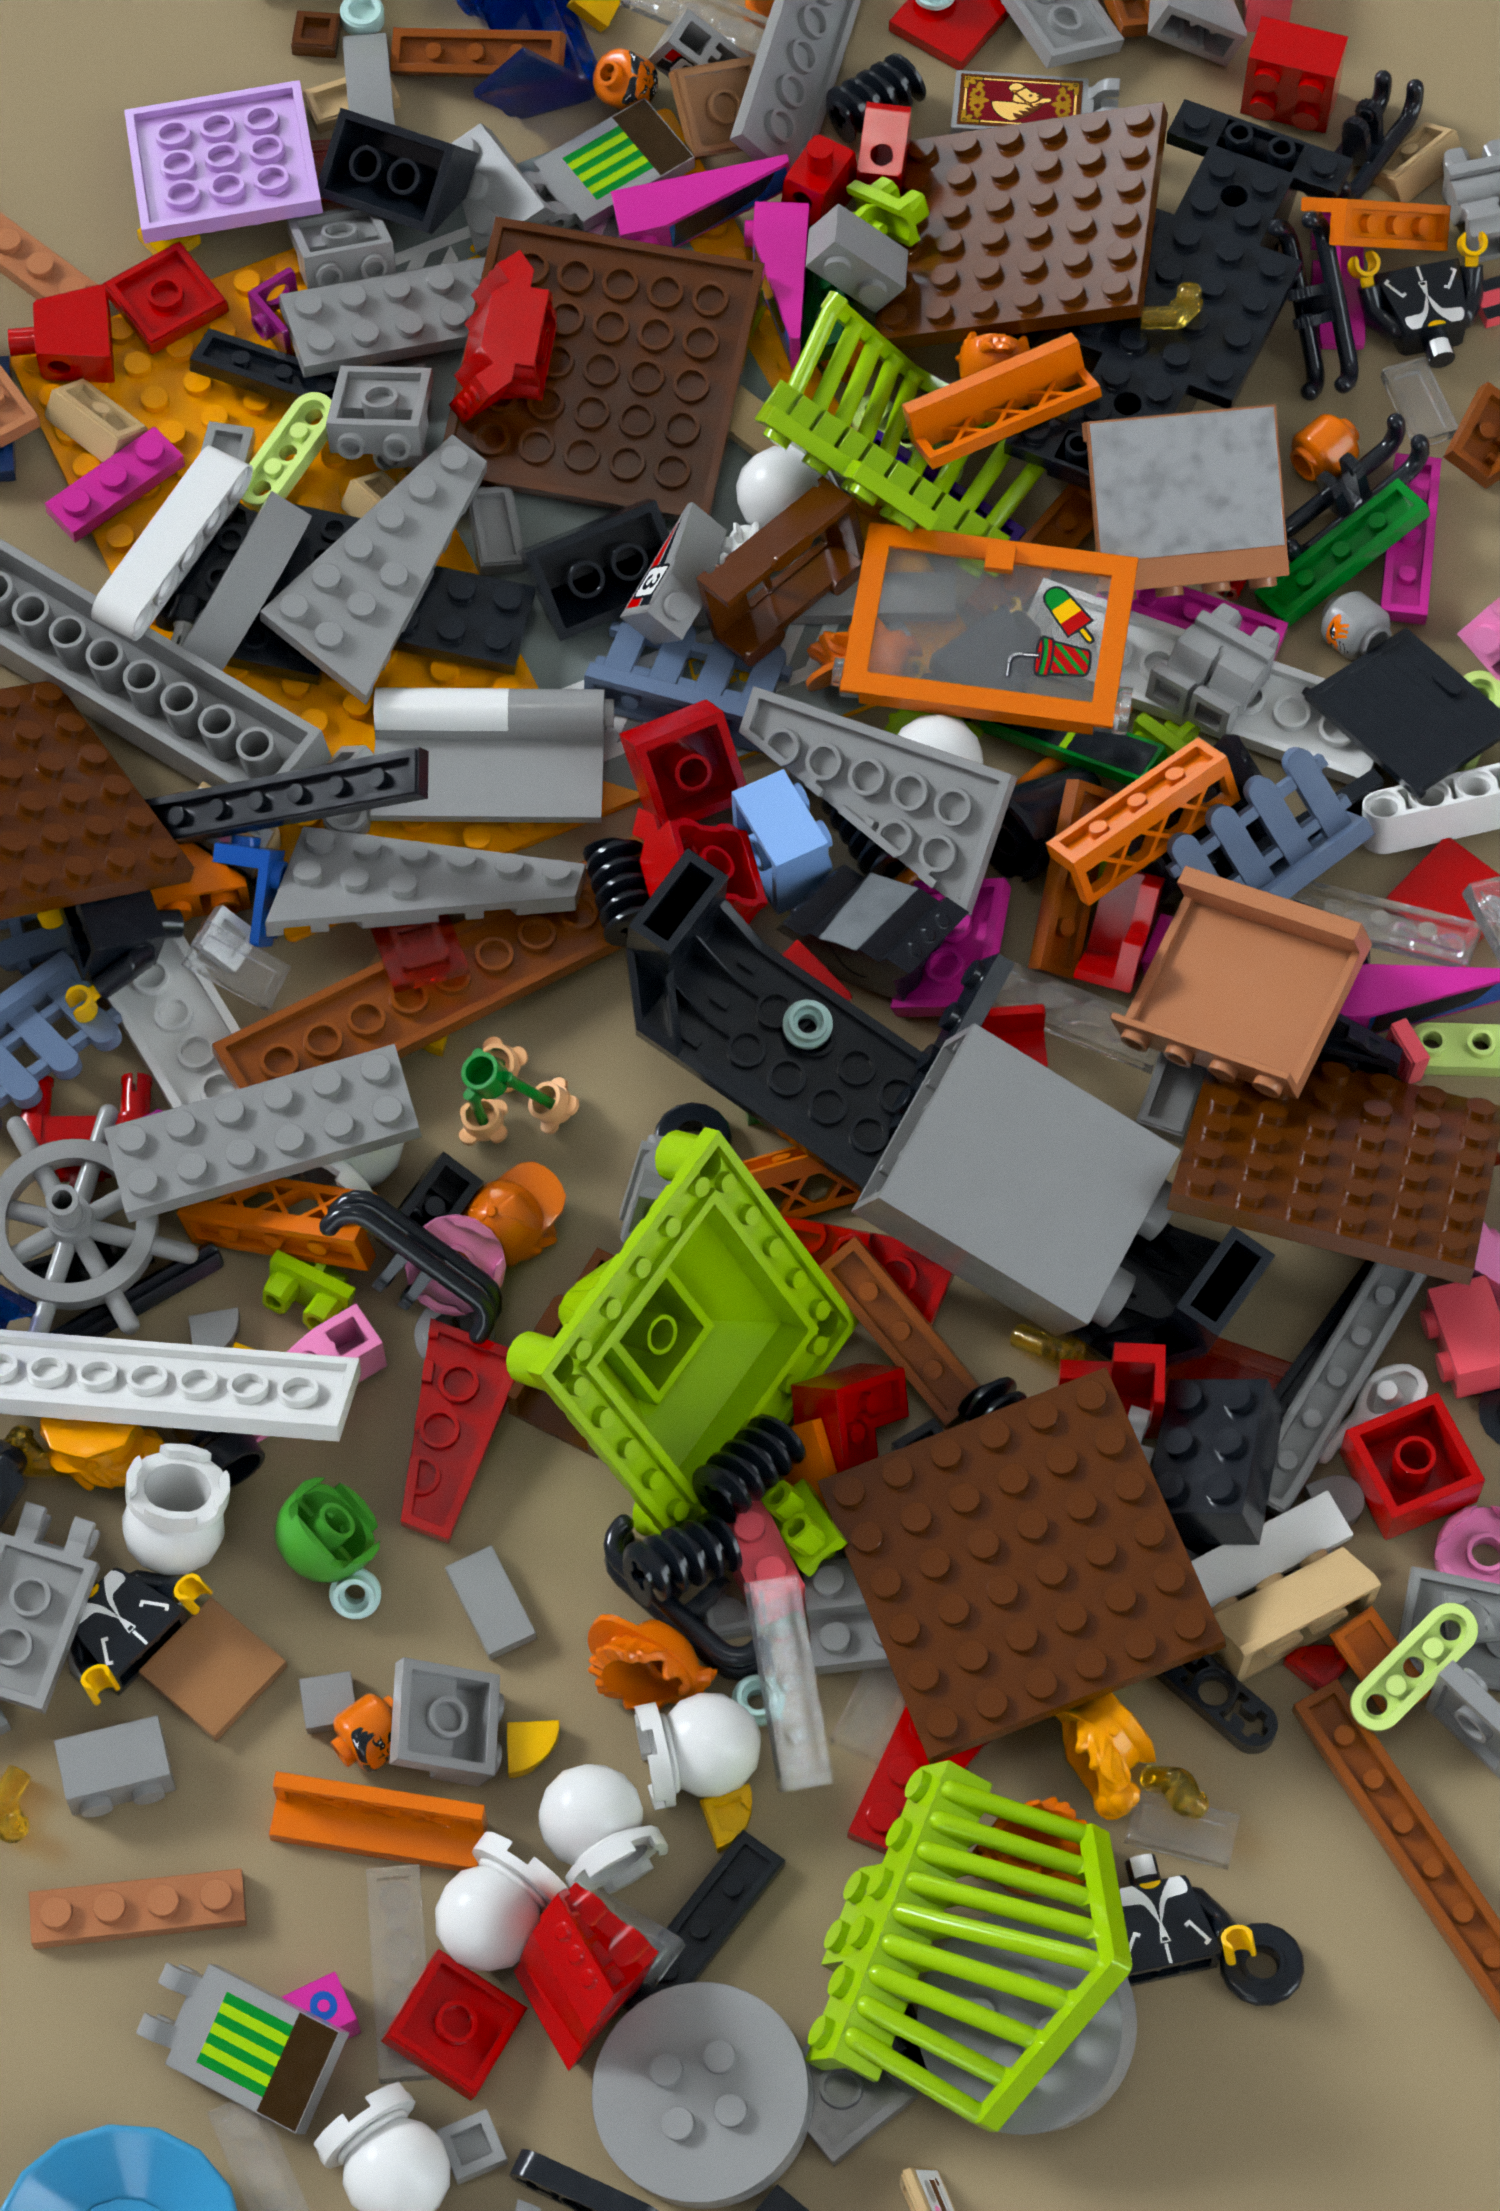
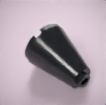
M1074 766L1015 785L989 864L1008 879L1017 875L1023 878L1021 882H1029L1039 876L1050 862V854L1046 842L1055 837L1066 780L1080 779L1102 787L1101 781L1095 773L1081 766Z

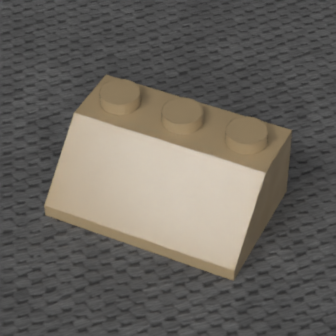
M1344 1547L1328 1554L1326 1549L1314 1552L1301 1561L1299 1564L1301 1569L1286 1577H1283L1281 1572L1270 1575L1254 1587L1256 1592L1240 1601L1237 1596H1231L1212 1607V1611L1226 1641V1648L1215 1651L1224 1668L1242 1682L1284 1660L1295 1649L1306 1645L1308 1647L1328 1637L1335 1630L1373 1606L1382 1585L1377 1576Z

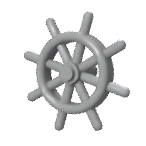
M111 1104L103 1105L99 1109L90 1140L63 1139L39 1146L22 1117L14 1116L7 1122V1130L22 1156L15 1160L0 1177V1275L18 1293L37 1303L28 1332L49 1333L56 1309L80 1310L106 1303L120 1330L126 1335H133L139 1330L140 1322L127 1301L124 1292L132 1287L142 1276L150 1264L153 1255L185 1264H192L198 1259L199 1251L196 1246L159 1236V1214L137 1220L135 1230L101 1222L103 1219L124 1209L119 1188L91 1203L100 1171L116 1178L104 1128L116 1125L118 1119V1110ZM81 1166L74 1188L67 1184H61L54 1170L60 1168ZM36 1180L46 1197L47 1208L18 1201V1198ZM10 1219L45 1228L10 1246ZM95 1241L126 1248L127 1251L109 1269ZM55 1246L45 1279L35 1275L22 1265L24 1262ZM74 1252H77L92 1279L65 1283Z

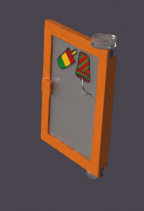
M869 522L845 658L835 657L831 685L840 687L839 696L859 699L861 704L1093 735V731L1127 736L1133 688L1119 685L1139 558L935 530L927 531L920 528H915L913 532H910L897 525Z

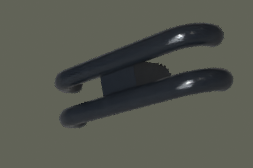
M1380 70L1375 74L1372 97L1370 99H1362L1355 107L1356 110L1354 112L1356 114L1352 117L1349 116L1343 123L1341 128L1343 130L1342 142L1334 151L1335 153L1352 158V164L1361 167L1350 183L1346 180L1338 198L1361 199L1411 131L1419 117L1423 104L1424 85L1422 81L1412 79L1407 83L1403 109L1384 136L1382 115L1390 99L1392 77L1390 72L1386 70ZM1304 193L1307 197H1314L1312 195Z
M1314 210L1307 211L1302 216V224L1307 229H1311L1315 237L1324 283L1308 286L1300 243L1291 224L1281 218H1275L1268 224L1269 234L1278 237L1283 254L1302 260L1301 272L1292 290H1289L1287 295L1288 300L1293 302L1296 319H1293L1294 330L1298 329L1307 375L1306 383L1301 387L1300 394L1302 398L1308 401L1316 399L1322 393L1325 384L1324 364L1316 325L1332 322L1340 363V376L1334 382L1336 391L1341 394L1350 392L1356 386L1359 373L1357 352L1336 246L1329 245V222L1322 213Z
M1393 413L1387 418L1386 435L1377 446L1359 460L1354 455H1351V453L1347 452L1339 459L1342 474L1337 478L1326 470L1318 475L1316 478L1320 492L1285 519L1288 561H1294L1397 478L1405 485L1410 483L1421 472L1429 457L1430 445L1427 437L1423 434L1413 436L1410 442L1411 452L1407 460L1370 490L1367 476L1385 463L1398 450L1406 433L1404 417L1399 413ZM1328 508L1338 516L1302 545L1296 539L1291 538Z
M353 1190L343 1193L331 1203L328 1213L319 1223L320 1232L327 1237L333 1236L344 1225L355 1224L395 1251L373 1282V1288L380 1293L384 1288H388L395 1279L396 1274L409 1261L420 1269V1272L412 1284H409L404 1289L397 1305L407 1311L433 1279L474 1310L476 1320L469 1330V1339L472 1343L482 1344L487 1341L502 1312L503 1298L498 1284L489 1274L387 1200L373 1192Z
M627 1514L617 1516L605 1532L603 1542L606 1570L614 1583L655 1620L664 1622L684 1634L692 1644L697 1657L706 1666L717 1669V1674L721 1677L740 1681L747 1676L764 1671L771 1662V1657L768 1653L771 1643L767 1637L757 1635L743 1646H732L701 1620L706 1612L721 1599L731 1586V1581L725 1576L716 1580L712 1579L703 1590L685 1605L678 1600L682 1594L676 1593L672 1587L670 1598L663 1602L658 1600L652 1593V1602L649 1607L642 1605L635 1598L627 1584L623 1571V1552L625 1547L636 1539L635 1534L632 1532L634 1520Z

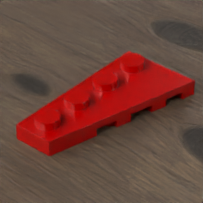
M782 1215L818 1266L822 1265L853 1237L858 1236L930 1324L933 1325L955 1274L892 1236Z
M430 1318L426 1357L423 1365L419 1404L416 1412L412 1451L409 1459L400 1522L403 1527L449 1544L507 1405V1394L515 1380L510 1377L507 1371L506 1358L509 1347L488 1339L482 1344L472 1343L469 1339V1332Z
M905 1706L847 1833L848 1839L885 1855L888 1850V1846H886L887 1833L894 1821L901 1817L908 1799L905 1797L906 1785L916 1770L921 1766L930 1765L907 1706ZM990 1741L939 1762L950 1760L968 1770L970 1763Z

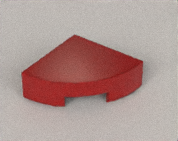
M1334 1644L1332 1646H1302L1292 1651L1283 1661V1665L1314 1691L1321 1689L1336 1679L1339 1680L1350 1668Z

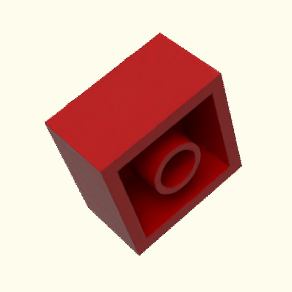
M1261 16L1248 56L1240 113L1260 120H1271L1296 126L1301 130H1312L1326 134L1339 93L1348 36Z
M707 699L619 733L643 809L655 814L666 822L678 821L681 818H690L698 821L732 807V791L747 785L724 712Z
M1438 1392L1346 1430L1339 1452L1353 1480L1359 1484L1363 1491L1365 1503L1385 1541L1477 1503L1485 1483L1483 1474Z

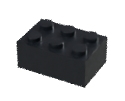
M1268 1379L1169 1380L1152 1473L1183 1544L1260 1545L1284 1416V1409Z

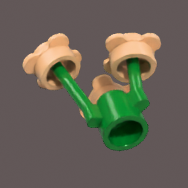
M493 1036L485 1040L483 1049L475 1048L472 1055L466 1059L462 1066L461 1078L468 1087L463 1093V1098L468 1102L460 1109L463 1129L459 1132V1138L467 1146H472L477 1141H491L497 1144L505 1140L508 1131L504 1126V1116L508 1113V1106L503 1100H493L504 1092L510 1093L516 1090L529 1097V1112L533 1117L541 1121V1131L546 1134H554L558 1130L559 1124L564 1123L577 1112L579 1099L569 1093L567 1089L568 1081L562 1077L542 1082L535 1088L518 1079L517 1076L521 1066L528 1062L527 1051L521 1046L509 1047L503 1044L501 1038Z

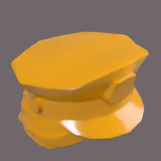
M41 1417L39 1433L51 1449L48 1455L50 1465L58 1472L69 1473L88 1491L93 1490L95 1486L113 1490L115 1486H125L126 1474L134 1458L140 1455L142 1460L148 1455L159 1453L160 1445L165 1444L163 1438L155 1430H143L140 1425Z
M1113 1693L1077 1706L1074 1710H1067L1057 1714L1056 1717L1062 1723L1066 1760L1077 1773L1082 1783L1088 1788L1097 1814L1106 1820H1115L1128 1814L1131 1808L1140 1801L1141 1794L1137 1784L1131 1781L1130 1770L1138 1762H1156L1153 1742L1133 1713L1119 1702Z

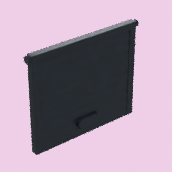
M1407 627L1311 689L1305 687L1302 691V695L1305 696L1304 699L1408 792L1419 799L1425 796L1427 789L1500 741V708Z

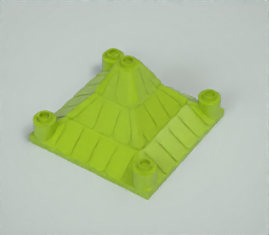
M707 1127L699 1135L674 1130L667 1133L661 1139L655 1153V1166L658 1174L664 1180L671 1181V1183L666 1185L650 1207L647 1216L639 1222L625 1241L620 1253H617L615 1257L600 1265L567 1291L559 1305L558 1318L563 1328L557 1336L553 1338L537 1332L526 1331L513 1340L506 1358L507 1371L510 1377L518 1383L546 1391L560 1410L566 1414L568 1420L581 1436L588 1441L590 1447L603 1463H606L620 1484L631 1494L635 1501L632 1513L634 1527L639 1534L645 1537L651 1534L661 1535L663 1530L671 1526L679 1527L682 1522L688 1519L696 1520L698 1516L708 1512L700 1504L694 1492L692 1476L695 1470L700 1465L706 1464L713 1453L720 1452L724 1443L732 1440L741 1428L747 1427V1424L754 1416L760 1414L770 1415L787 1425L794 1416L791 1385L823 1375L859 1323L856 1316L849 1309L719 1130Z

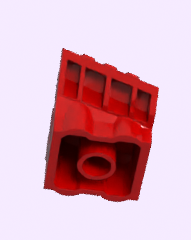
M521 250L497 263L494 269L488 273V276L482 280L481 284L471 294L479 307L464 323L469 330L462 367L454 374V377L463 389L448 404L462 424H465L500 399L527 398L543 401L557 330V312L553 309L552 292H549L548 289L531 287L534 268Z
M638 807L632 835L644 840L639 863L649 897L652 896L688 848L729 876L726 900L748 925L754 916L768 904L747 830H739L728 823H720L717 826L700 825L690 818L666 822L655 814Z
M577 1882L569 1889L565 1888L557 1893L540 1915L541 1921L532 1931L520 1956L521 1962L513 1971L568 2071L581 2061L606 2026L637 1992L659 1953L650 1945L643 1934L634 1927L625 1924L607 1908L598 1896L582 1888Z

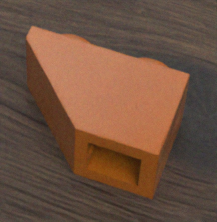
M193 843L178 844L195 867L191 881L150 890L157 910L179 909L182 912L184 922L192 917L210 915L213 909L219 905H224L234 914L240 910L252 909L246 877L226 864L212 862L213 856Z

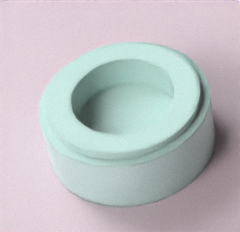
M344 0L340 6L342 27L350 35L374 34L379 32L384 25V7L381 0Z

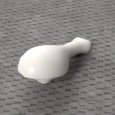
M1393 1364L1383 1367L1370 1375L1358 1393L1353 1411L1341 1422L1321 1456L1319 1463L1327 1464L1333 1458L1336 1451L1341 1448L1346 1430L1425 1398L1429 1385L1424 1372L1411 1364Z

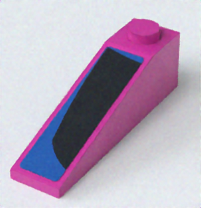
M788 154L611 191L619 237L678 248L753 209L755 201L766 202L781 194L785 176L790 170Z
M755 201L754 220H745L744 247L753 248V261L765 263V275L762 284L764 297L791 369H795L801 355L807 268L805 265L809 234V203Z
M1386 964L1362 965L1340 1010V1014L1379 1034L1389 1031L1392 1023L1407 1018L1410 1025L1500 1002V968Z

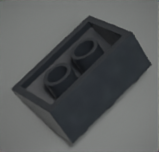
M340 108L318 180L320 197L433 234L466 198L479 153Z
M644 499L518 551L532 586L536 587L535 595L559 641L621 616L669 536L656 500Z

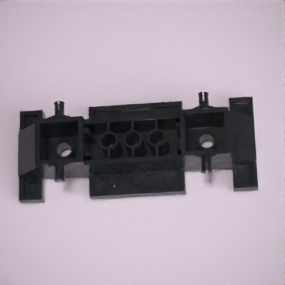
M1184 99L1167 131L1166 144L1203 156L1204 158L1175 214L1156 208L1142 317L1065 327L1061 334L1063 336L1071 332L1079 341L1082 356L1098 362L1091 376L1100 385L1102 397L1073 409L1067 422L1054 417L1007 437L1004 444V454L1047 469L1048 476L1091 491L1087 442H1083L1082 423L1192 412L1198 399L1224 409L1233 408L1288 298L1287 293L1289 290H1292L1301 272L1302 260L1278 252L1279 239L1269 234L1268 224L1275 218L1288 221L1298 191L1318 198H1338L1351 172L1352 158Z

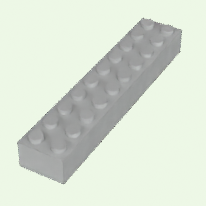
M0 539V663L32 683L46 681L56 684L81 713L198 784L206 782L210 786H217L326 765L332 758L322 730L151 628H148L145 634L135 641L92 620L91 612L97 597L96 595Z

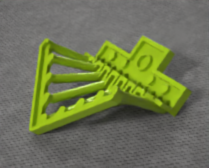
M830 291L820 306L822 310L788 384L780 379L754 419L766 427L763 435L784 450H787L791 444L803 452L805 456L801 461L825 477L828 471L844 481L840 488L862 503L865 501L872 506L875 503L880 505L882 508L878 514L893 525L901 526L910 532H913L915 528H920L927 531L935 530L1009 540L1011 537L1000 529L1046 469L1027 463L988 516L983 519L975 511L1012 457L1004 454V444L1007 438L1000 440L960 502L950 496L949 492L970 454L943 465L933 483L922 477L928 463L915 447L907 465L896 460L895 458L906 427L902 404L914 400L918 389L928 394L949 384L914 364L847 304L849 301L835 291ZM837 321L844 327V330L811 400L803 395ZM860 341L864 347L834 416L827 411L857 343ZM879 358L884 363L858 431L850 426ZM899 375L903 380L879 447L873 441ZM985 422L976 426V428L984 429L996 424V422ZM956 557L958 561L954 566L976 581L981 576L996 580L1000 574L984 571L985 561Z
M947 1760L921 1766L912 1774L905 1788V1797L908 1799L901 1817L894 1821L886 1836L888 1850L883 1862L859 1868L846 1883L843 1892V1898L846 1900L839 1919L830 1926L824 1940V1947L827 1950L821 1965L834 1972L827 1988L830 1997L823 2015H820L815 2020L809 2031L808 2044L810 2048L805 2060L822 2071L847 2068L872 2082H878L884 2069L967 2121L988 2132H998L1128 1976L1132 1968V1959L1110 1833L1093 1823L1082 1824L990 1793L992 1783ZM986 1813L1079 1845L1082 1856L978 1823V1821ZM975 1844L1072 1875L1081 1881L1086 1880L1087 1887L969 1853L967 1850ZM966 1875L975 1876L1076 1906L1086 1912H1091L1092 1919L955 1881ZM963 1906L1075 1936L1093 1945L1096 1944L1097 1952L1086 1947L946 1913L944 1909ZM955 1937L1089 1972V1974L1076 1989L1064 1990L1049 1983L931 1946V1943L934 1940ZM939 1971L1057 2010V2013L1042 2030L1036 2029L920 1981L918 1977L920 1973ZM908 2003L920 2004L1026 2048V2050L1012 2067H1006L904 2013ZM895 2036L901 2037L994 2085V2089L983 2102L975 2100L893 2050L892 2044Z

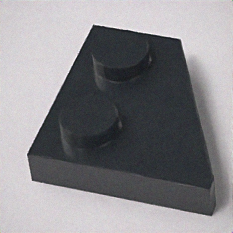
M1339 1013L1317 1061L1341 1063L1347 1066L1351 1073L1356 1072V1070L1370 1074L1381 1073L1396 1079L1403 1049Z

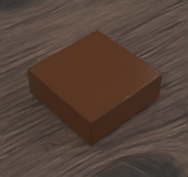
M297 10L291 43L292 55L336 58L342 26L341 14Z

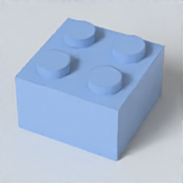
M784 769L732 791L733 826L739 830H747L765 895L777 915L801 904L804 901V897L810 891L815 890L818 887V883L824 877L829 876V872L833 870L828 855V848L833 845L829 830L821 819L818 821L814 820L809 812L810 803L805 790L800 783L792 784Z

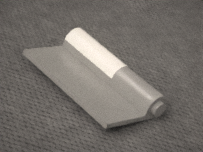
M375 687L374 755L414 747H421L429 751L428 799L370 809V820L408 822L602 823L605 727L614 728V699H605V689Z

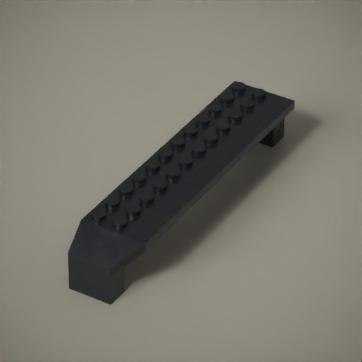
M687 848L628 926L626 959L636 1035L862 1193L895 1133L889 1129L896 1115L892 1111L893 1105L899 1094L907 1086H912L919 1073L915 1066L922 1052L764 943L726 900L729 876ZM805 999L815 1000L823 1004L829 1010L833 1020V1028L829 1039L822 1046L808 1050L792 1045L785 1037L782 1027L787 1009L795 1002ZM803 1019L798 1023L799 1029L805 1033H811L817 1028L814 1021L810 1019ZM1169 1223L1151 1241L1136 1234L1120 1264L1122 1268L1136 1276L1133 1290L1120 1313L1105 1328L1090 1320L1087 1326L1064 1333V1335L1102 1361L1111 1362L1114 1342L1166 1345L1165 1368L1203 1358L1210 1351L1275 1257V1254L1234 1226H1232L1222 1242L1174 1227Z

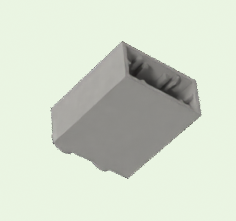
M974 1023L945 1040L851 1212L1055 1336L1087 1326L1090 1320L1105 1328L1120 1313L1135 1284L1136 1276L1120 1266L1136 1234H1139L1149 1241L1153 1240L1163 1230L1174 1211L1166 1209L1173 1184L1165 1179L1181 1150Z

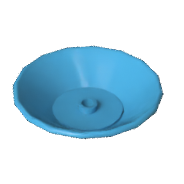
M107 2124L57 2142L20 2173L0 2211H238L231 2186L200 2149L159 2128Z

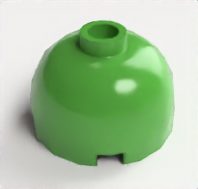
M314 1477L303 1481L277 1513L274 1537L280 1554L296 1573L313 1582H339L361 1570L379 1550L380 1541L374 1544L373 1531L378 1527V1524L366 1502L350 1487L339 1483L333 1488L327 1484H320L325 1478Z

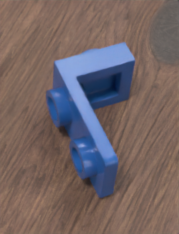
M232 835L231 843L216 842L214 844L212 862L258 868L249 945L254 947H271L274 938L277 939L278 936H266L265 922L288 866V863L284 861L285 850L260 847L261 838Z

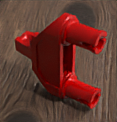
M137 1072V1090L136 1084L133 1083V1073L121 1076V1107L116 1125L141 1118L150 1113L151 1087L153 1084L151 1076ZM47 1075L38 1081L43 1093L41 1101L32 1108L22 1109L21 1114L18 1116L26 1121L39 1146L63 1139L90 1140L97 1116H51L54 1079ZM81 1166L60 1168L54 1170V1172L59 1177L60 1182H69V1185L74 1188ZM100 1171L97 1182H105V1178H111L112 1176Z

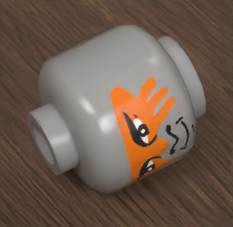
M1352 591L1341 596H1335L1323 609L1321 623L1323 639L1344 657L1355 661L1391 637V620L1388 612L1360 591Z

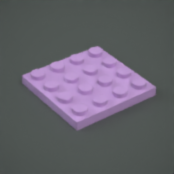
M300 80L124 110L144 244L323 213Z

